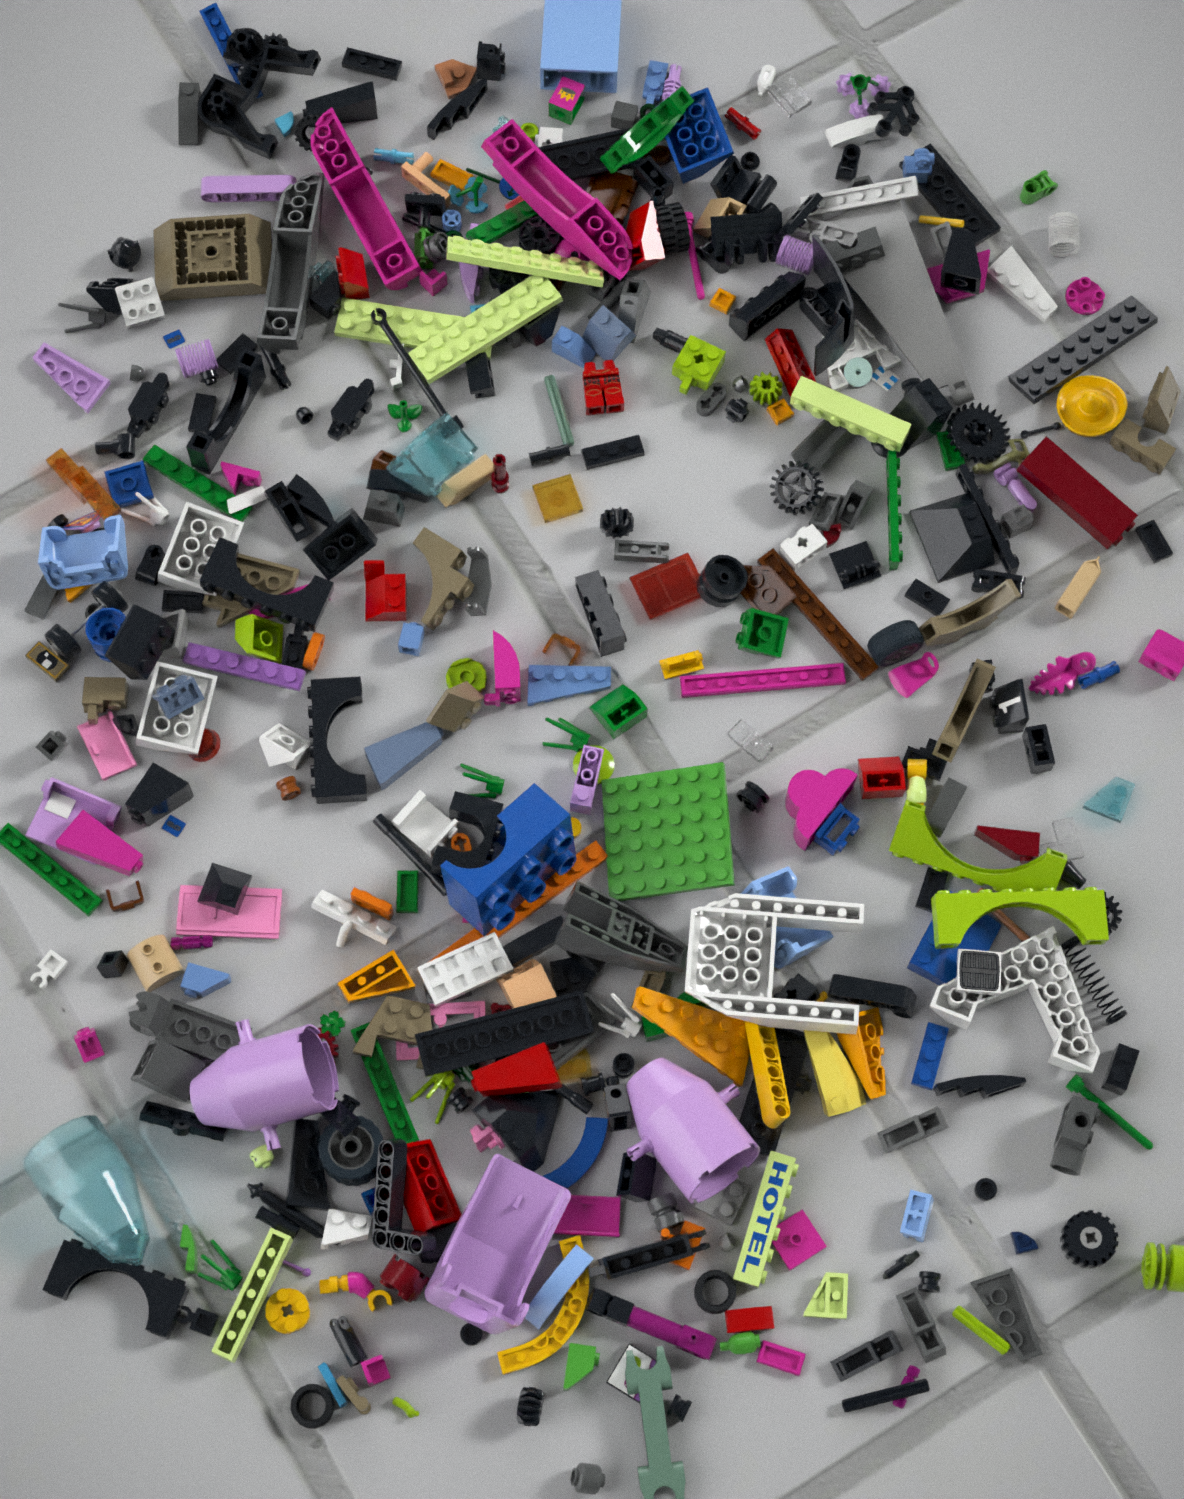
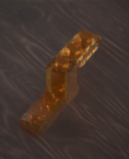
M62 448L46 459L47 464L84 505L88 503L103 521L121 512L119 505L84 466L78 467Z

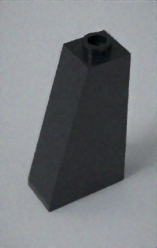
M373 81L305 101L306 109H303L304 117L311 114L313 116L319 115L320 117L332 107L341 124L378 119Z

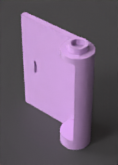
M51 777L50 780L46 779L41 788V791L44 792L43 800L25 836L58 849L56 847V840L82 810L112 831L120 816L122 806ZM53 791L76 800L68 819L44 809ZM72 855V856L77 857V858H79V859H81V860H84V861H86V862H88V863H91V864H93V865H96V863H93V862H91V861L85 860V859L80 858V857H78V856Z

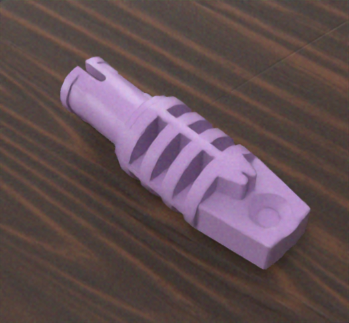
M677 64L670 65L669 77L664 83L662 101L681 87L679 79L682 67L678 65L677 70Z

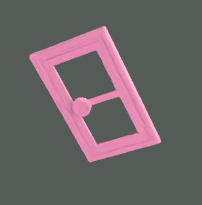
M485 1001L444 1003L437 1007L434 1004H430V1014L434 1016V1022L439 1028L446 1024V1015L474 1013V1019L486 1016ZM396 1041L397 1061L418 1060V1047L408 1048L407 1043Z

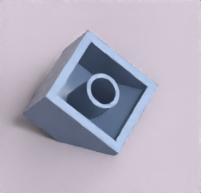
M604 305L589 320L582 336L601 358L613 361L636 337L633 331Z

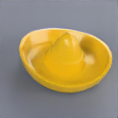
M1094 375L1073 378L1061 388L1057 397V412L1062 423L1069 431L1081 437H1098L1111 432L1124 418L1128 405L1124 391L1116 383L1107 378Z

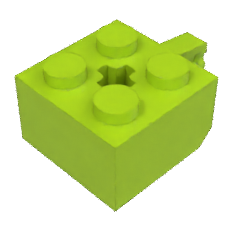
M690 335L672 366V375L682 381L679 392L687 395L691 386L706 391L725 362L726 351Z

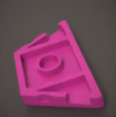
M989 249L977 253L981 271L979 294L983 293L985 289L990 257ZM943 264L927 268L935 292L946 304L977 295L940 287Z

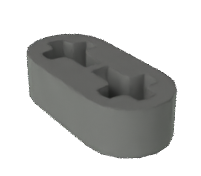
M713 383L702 394L696 404V411L699 415L703 417L710 416L725 400L727 389L724 384ZM714 390H715L716 392L720 390V391H721V395H720V394H717V395L713 398V396H714ZM708 402H710L708 408L702 409V405H706Z

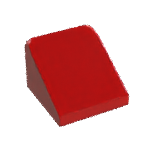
M383 560L364 561L365 582L385 574V563Z

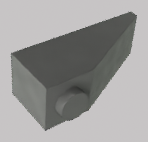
M179 82V145H198L200 115L197 109L198 100L201 96L199 83Z

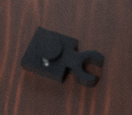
M181 1306L183 1311H187V1317L184 1319L177 1317L176 1320L181 1324L190 1322V1330L211 1337L219 1315L201 1308H197L196 1313H192L189 1307Z

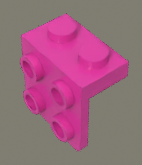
M1157 629L1138 662L1175 682L1184 666V642L1161 629Z

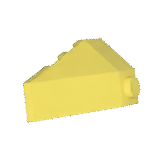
M803 1030L824 1114L830 1117L849 1112L867 1104L861 1081L830 1032Z

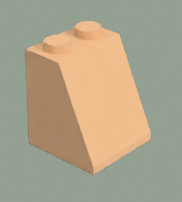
M533 958L513 968V972L496 979L512 1009L557 997L541 963Z

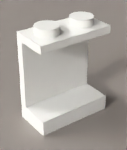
M421 790L416 793L392 820L396 830L431 858L435 854L437 845L445 847L444 843L449 838L452 839L459 831L458 821L456 819L452 821L428 802L426 795Z

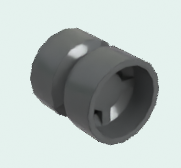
M673 1193L661 1195L647 1203L651 1215L656 1216L654 1223L658 1233H661V1230L664 1228L670 1230L685 1222L681 1211L676 1209L678 1204Z

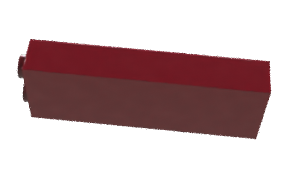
M1047 436L1016 469L1017 472L1107 550L1112 544L1116 547L1124 538L1121 534L1124 531L1128 533L1136 524L1134 519L1138 515Z

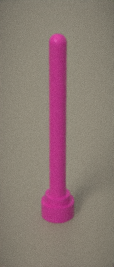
M685 212L690 235L688 253L697 298L703 300L705 293L691 228L694 222L693 213Z

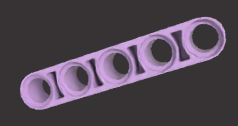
M292 175L206 176L201 179V199L206 202L279 201L286 187L290 183H296V177Z

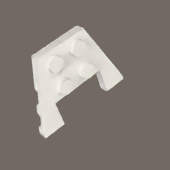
M855 320L854 341L843 355L827 368L830 389L838 392L848 387V382L841 369L845 367L850 359L856 357L865 359L876 355L884 371L900 365L901 359L897 355L894 356L885 344L882 345L875 339V335L858 320Z

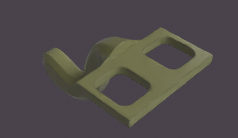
M1023 439L1008 440L1012 451L991 463L975 464L972 468L974 474L983 475L990 473L1011 461L1018 462L1020 465L1022 460H1025L1029 455ZM1014 443H1019L1023 451H1018Z

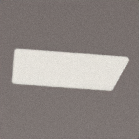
M263 486L228 499L229 513L232 514L266 500Z

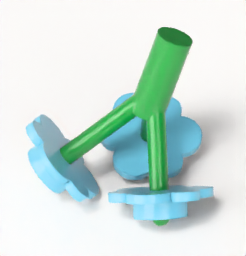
M470 177L463 191H460L455 185H451L450 190H448L450 201L460 207L464 203L462 195L467 193L468 197L474 199V201H469L468 205L465 206L466 209L475 214L485 211L488 208V204L478 200V198H482V193L487 191V186L483 184V177Z

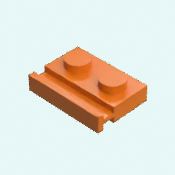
M353 888L350 894L352 903L389 921L391 920L394 912L389 902L378 899L366 891Z

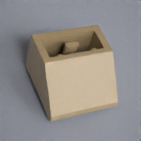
M730 197L711 199L693 231L708 238L711 236L710 217L746 214L747 205Z

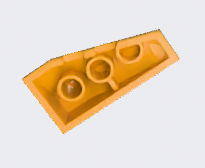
M877 1007L859 1011L856 1034L837 1033L838 1040L870 1099L886 1095L885 1069L881 1066V1056L884 1055V1048L880 1047L883 1025L879 1008Z

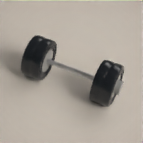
M106 581L101 582L91 592L94 599L101 605L93 613L103 608H115L122 613L128 609V604L124 600L123 594ZM89 617L70 634L59 624H55L48 630L44 636L51 645L49 646L56 655H61L67 661L74 659L82 649L73 636L86 625Z

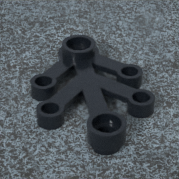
M902 86L896 92L878 91L874 97L875 102L869 104L867 112L870 115H877L878 111L890 112L885 120L881 119L875 127L876 135L882 138L888 136L892 130L891 123L897 116L901 125L899 133L904 137L909 136L912 131L910 125H916L919 121V115L915 112L912 104L914 100L913 89L909 86ZM886 100H897L896 103H885ZM903 105H905L906 110H907V112H908V114H909V115L907 116V118H906V116H905V114H904V111H903V109H902V106H903Z

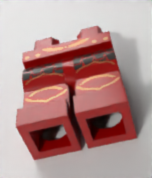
M605 360L603 362V369L596 370L594 362L585 363L582 381L586 416L604 414V401L606 413L623 412L624 397L622 395L619 370L615 367L614 361Z

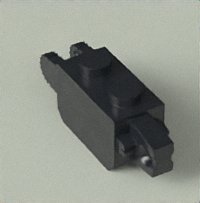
M163 372L156 375L157 377L154 378L152 383L149 381L142 383L128 407L131 420L127 433L134 435L135 438H139L145 429L150 430L158 422L159 413L168 404L167 391L170 382L168 381L167 374Z
M366 378L360 383L358 388L349 386L330 411L332 424L327 432L330 438L338 442L346 433L350 435L353 429L356 430L359 427L363 415L368 414L372 408L371 397L375 392L373 380Z

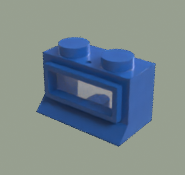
M840 803L816 832L813 841L833 856L837 851L841 853L848 843L846 841L850 835L853 837L860 829L858 825L860 819Z

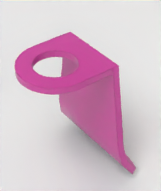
M926 652L921 659L889 671V679L902 696L909 698L916 690L935 676L939 669V663L931 652ZM928 657L933 660L934 667L930 665Z

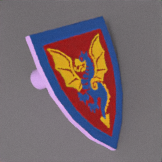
M105 509L79 517L61 528L64 530L79 529L80 533L92 532L100 527L98 520L104 515Z

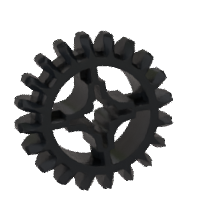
M797 460L796 465L793 461H789V468L785 464L781 465L783 472L777 469L775 472L779 475L778 478L774 476L771 478L773 481H776L775 484H770V488L775 489L770 495L777 496L773 502L775 504L780 502L778 508L780 510L785 508V513L787 514L792 510V514L797 515L799 510L800 514L804 515L805 508L811 512V504L818 506V502L815 499L823 498L821 495H818L819 491H824V488L819 487L824 481L822 479L817 480L821 473H814L816 470L815 466L809 468L808 462L802 465L800 460ZM800 471L794 480H785L790 474ZM806 475L811 481V490L805 485ZM789 484L798 485L799 487H801V489L805 490V492L800 490L796 491V489H794V487L790 486ZM783 486L789 491L788 501L783 495ZM801 495L809 496L804 502L794 504L795 500L798 501Z

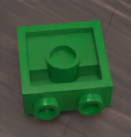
M754 608L747 609L740 616V624L743 625L741 632H738L736 636V644H739L738 650L753 654H763L777 659L781 658L789 618Z

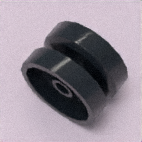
M729 555L712 557L698 575L696 582L697 591L700 597L709 605L714 607L729 606L746 587L748 580L747 571L743 564Z

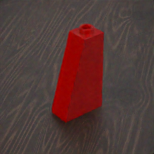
M544 1042L472 1071L474 1079L471 1080L474 1091H479L483 1097L563 1087L549 1048Z

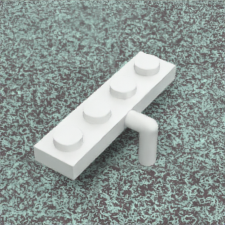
M321 890L312 902L311 908L343 923L336 942L338 947H344L351 928L384 945L389 942L397 928L324 890Z

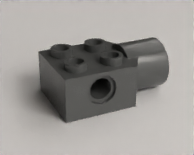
M1073 1095L1065 1104L1054 1141V1153L1050 1163L1051 1168L1068 1175H1080L1087 1152V1145L1091 1143L1094 1134L1091 1128L1094 1123H1097L1100 1111H1097L1098 1103Z

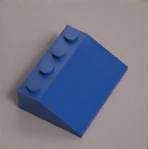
M708 87L690 94L694 102L686 108L685 113L665 136L683 184L703 176L734 154Z
M985 915L968 928L957 948L935 949L932 918L907 969L939 986L944 983L946 984L957 977L958 949L989 951L1002 925L989 915Z

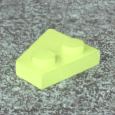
M826 1272L804 1311L803 1317L846 1320L848 1274Z

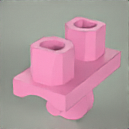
M480 1125L470 1129L473 1136L472 1140L480 1152L488 1147L492 1149L496 1145L500 1149L505 1147L504 1143L490 1126L484 1130Z

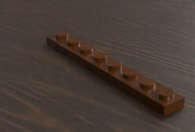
M774 548L757 560L759 566H771L797 597L792 603L862 681L879 669L874 660Z

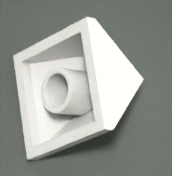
M280 723L259 737V742L269 767L285 763L297 770L310 751V745H313L311 741Z

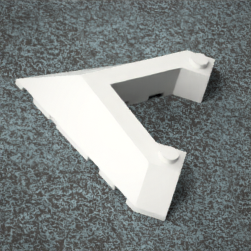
M1054 925L1046 929V931L1021 942L1016 947L1001 953L1000 995L956 992V977L948 983L937 987L930 1004V1008L946 1022L967 1030L975 1010L1028 990L1054 1042L1047 1063L1067 1071L1093 1073L1100 1054L1099 1048L1092 1036L1093 1032L1088 1018L1085 1016L1081 1006L1082 1002L1073 977L1068 970L1062 947L1058 943Z

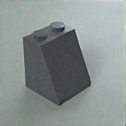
M162 1039L151 1040L131 1080L176 1101L187 1102V1100H190V1083L204 1070L206 1063Z

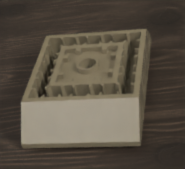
M251 214L169 219L153 230L155 285L160 301L266 294L272 253L271 222ZM209 250L217 251L214 256L206 254Z

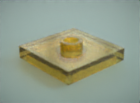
M571 474L532 485L545 523L583 512V507Z

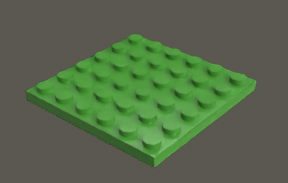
M723 762L601 780L610 897L618 901H627L735 886L726 772Z

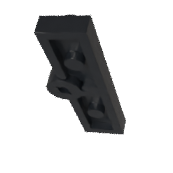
M146 1101L139 1117L141 1121L168 1127L177 1136H186L190 1133L223 1142L229 1131V1128L202 1124L193 1112Z

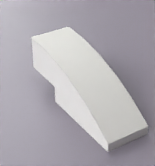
M880 114L847 121L826 129L825 134L831 148L845 147L848 144L864 145L868 140L883 139L876 135L875 127L879 120L884 119V117Z

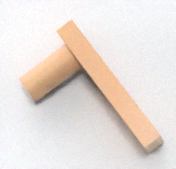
M425 152L413 165L406 161L401 166L402 177L426 195L437 193L444 196L447 209L451 205L450 194L421 173L433 161V157L428 152Z

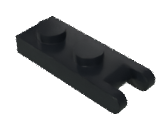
M819 193L809 195L779 230V235L793 234L798 227L803 226L808 221L807 216L810 213H814L820 207L819 202L823 197Z

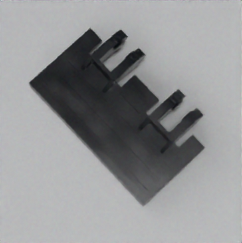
M782 211L710 217L714 257L723 256L724 247V260L727 266L733 264L734 254L736 263L742 265L745 259L744 254L757 253V250L758 259L761 263L767 261L768 254L770 262L776 261L780 245L783 241V236L779 235V230L782 228Z

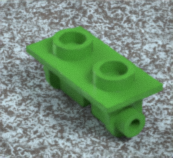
M426 227L420 228V231L415 233L414 256L421 269H433V262L428 259L424 251L423 242L426 237L433 236L434 233H430Z

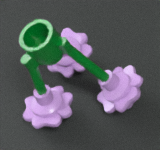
M848 73L847 75H840V80L836 81L837 91L842 93L843 96L854 95L855 91L857 92L858 99L850 104L851 109L849 111L850 114L854 115L855 119L870 115L867 112L869 103L867 99L862 100V92L868 88L871 91V95L875 96L878 91L889 92V87L891 86V83L888 82V77H882L879 74L876 75V78H871L870 76L865 77L862 74L853 77L851 73Z

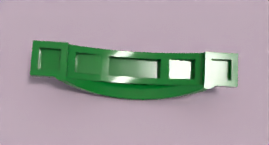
M683 86L679 87L667 99L663 100L624 133L600 157L611 174L617 171L623 164H630L647 154L670 132L685 113L686 108L694 102Z

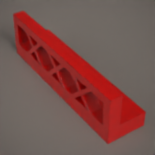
M777 328L764 339L790 397L801 376L816 382L792 329Z

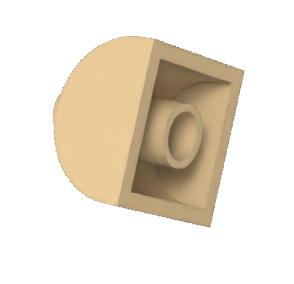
M155 935L145 939L134 946L127 954V958L147 992H151L185 973L165 935Z

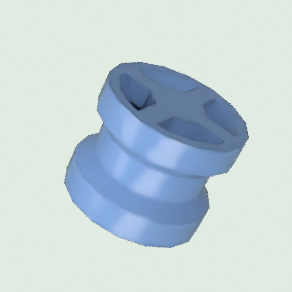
M447 210L442 215V227L446 233L451 230H461V215L456 210Z

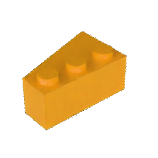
M394 949L338 982V987L348 1004L412 990L416 987Z

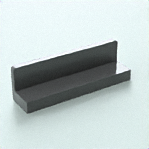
M824 419L795 448L791 456L795 462L800 460L802 465L808 462L809 468L815 466L816 472L843 445L852 433L841 426L836 427Z

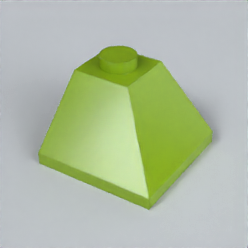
M249 614L236 620L235 640L247 654L278 664L282 663L283 624L254 614Z

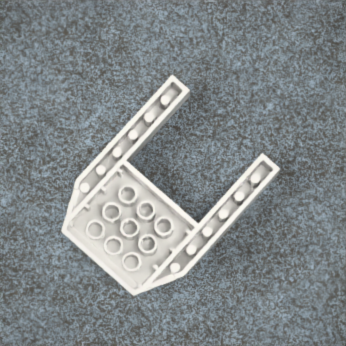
M735 893L723 900L710 902L704 907L699 906L691 909L685 992L728 1017L766 1027L856 1034L859 1021V1005L772 998L776 926L861 933L864 921V904Z

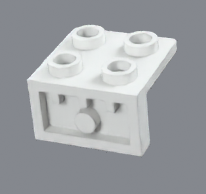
M153 277L115 288L127 329L165 319Z

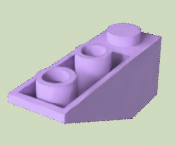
M587 745L583 746L570 801V811L587 815L591 814L604 749Z

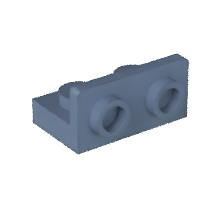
M185 674L174 679L175 683L159 687L156 690L157 693L152 695L154 700L158 701L167 719H171L205 699L194 677L186 676Z

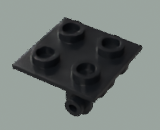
M867 541L829 553L843 589L882 577L878 569L880 568V563L878 560L875 561Z

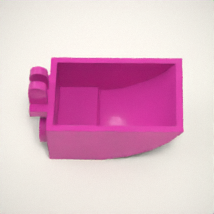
M493 630L496 693L485 694L483 701L487 706L496 705V707H500V702L515 704L521 701L520 667L516 652L511 644L502 635Z

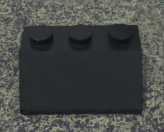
M132 605L105 656L129 679L147 680L175 629L163 617L138 605Z

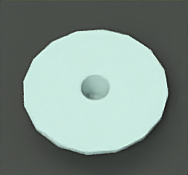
M856 357L846 363L844 376L850 385L861 387L871 380L873 370L871 364L866 359Z

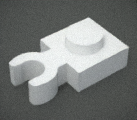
M50 950L37 965L41 971L34 973L30 980L34 983L38 978H41L42 983L39 987L43 990L48 985L49 977L56 980L69 963L53 950Z

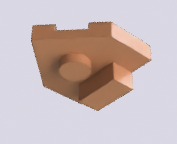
M454 59L434 65L448 99L454 98L469 87L477 73L476 67Z

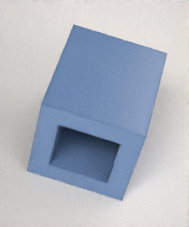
M416 622L403 623L398 643L399 653L414 656L420 655L425 635L423 626Z

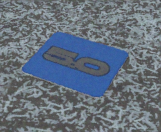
M179 329L163 336L169 349L185 342Z
M170 815L162 829L178 837L186 823Z

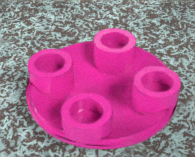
M1082 277L1073 281L1067 287L1065 299L1068 306L1074 312L1081 315H1091L1102 307L1105 293L1090 278Z

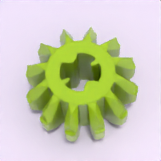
M762 371L760 376L755 375L753 377V381L749 384L751 388L749 394L753 396L754 402L760 400L761 406L764 402H767L770 406L772 401H778V396H781L783 392L781 389L783 384L778 381V375L772 377L771 371L768 375H765Z

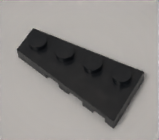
M301 1118L294 1121L286 1206L328 1211L330 1209V1202H328L327 1182H325L324 1167L318 1151L320 1133L317 1120Z

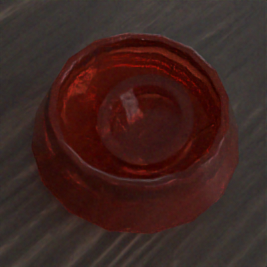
M204 728L198 755H188L197 762H206L212 759L220 749L221 740L219 734L215 730Z

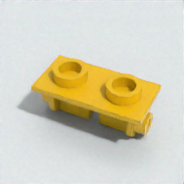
M699 650L659 660L664 679L704 669L703 657Z

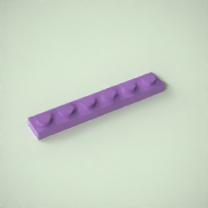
M190 642L183 658L184 664L299 692L306 674L303 669Z

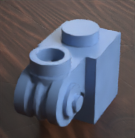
M919 148L914 151V156H904L902 165L903 178L916 176L917 183H927L928 175L932 174L934 153H929V150L926 148Z

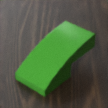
M183 1225L180 1248L188 1251L185 1270L187 1273L197 1274L198 1257L196 1243L191 1229L188 1225Z

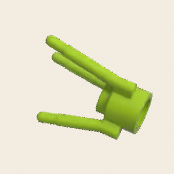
M451 1071L433 1075L410 1098V1101L413 1102L433 1083L434 1086L426 1095L427 1099L434 1094L437 1088L441 1090L447 1088L435 1124L440 1122L447 1104L446 1100L456 1085L453 1082L456 1076Z

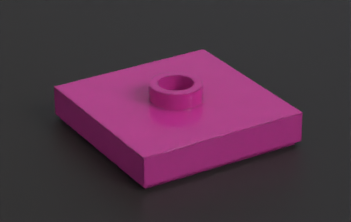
M803 1209L777 1225V1228H780L777 1241H772V1245L789 1271L827 1247Z

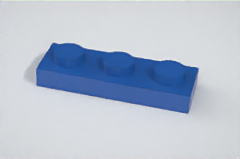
M931 1022L927 1023L911 1081L912 1085L928 1090L933 1089L949 1028Z

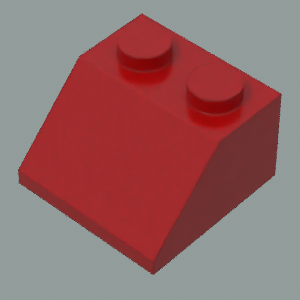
M384 574L366 582V622L407 621V583L405 574Z

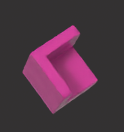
M432 269L428 274H425L423 271L419 273L420 284L432 296H435L448 285L447 274L444 271L440 274L435 269Z
M382 1354L361 1362L370 1387L391 1379Z

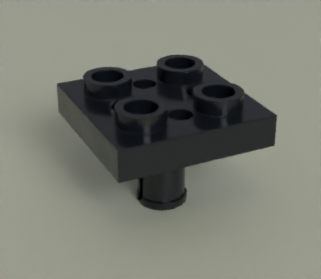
M419 192L405 194L407 214L419 215L417 226L419 229L424 226L429 230L431 216H442L447 211L445 197L440 194L422 195Z

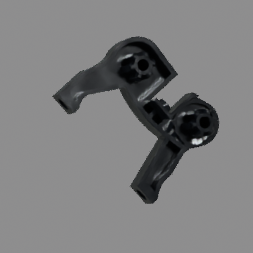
M237 28L227 40L226 53L223 51V58L227 65L239 69L237 76L239 77L240 84L214 74L198 100L197 109L208 129L217 134L230 136L240 143L244 149L270 160L278 145L276 137L272 134L257 132L245 113L255 102L259 92L262 90L268 71L313 76L321 58L318 51L313 49L300 51L292 47L272 45L265 42L259 32L252 28Z

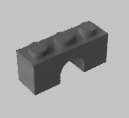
M876 226L858 232L859 242L852 249L842 248L838 240L824 244L841 272L885 256Z

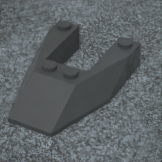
M579 881L575 883L564 906V911L568 915L557 932L554 944L563 950H568L575 954L633 970L679 973L684 971L688 946L636 909Z

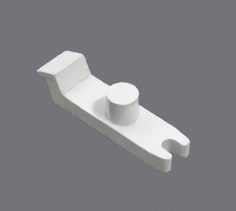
M398 354V359H390L389 368H397L396 377L390 379L392 391L403 387V360Z

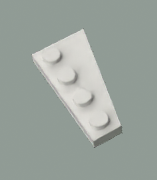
M1012 246L988 268L987 276L1042 322H1045L1057 310L1058 306Z

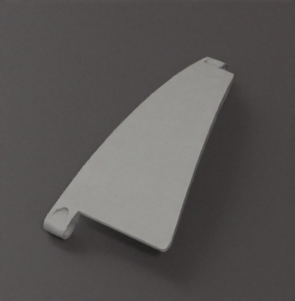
M900 201L856 208L825 220L826 222L860 232L876 226L885 256L863 263L858 267L843 270L841 273L844 280L883 327L923 381L930 378L938 389L948 386L955 406L975 400L936 292Z

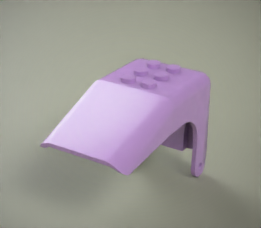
M495 1154L455 1226L425 1288L426 1300L490 1334H500L518 1327L523 1322L530 1306L526 1302L522 1304L524 1294L570 1201V1191L500 1154Z

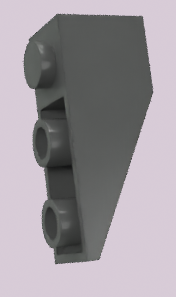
M627 277L621 293L618 319L637 336L651 291L645 280Z

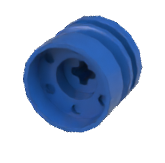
M103 608L96 611L89 617L85 627L86 635L96 655L107 662L111 661L105 656V653L126 618L125 614L115 608Z

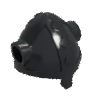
M124 237L117 238L111 249L107 250L112 263L117 267L128 269L129 272L133 271V267L141 257L138 240L133 241Z

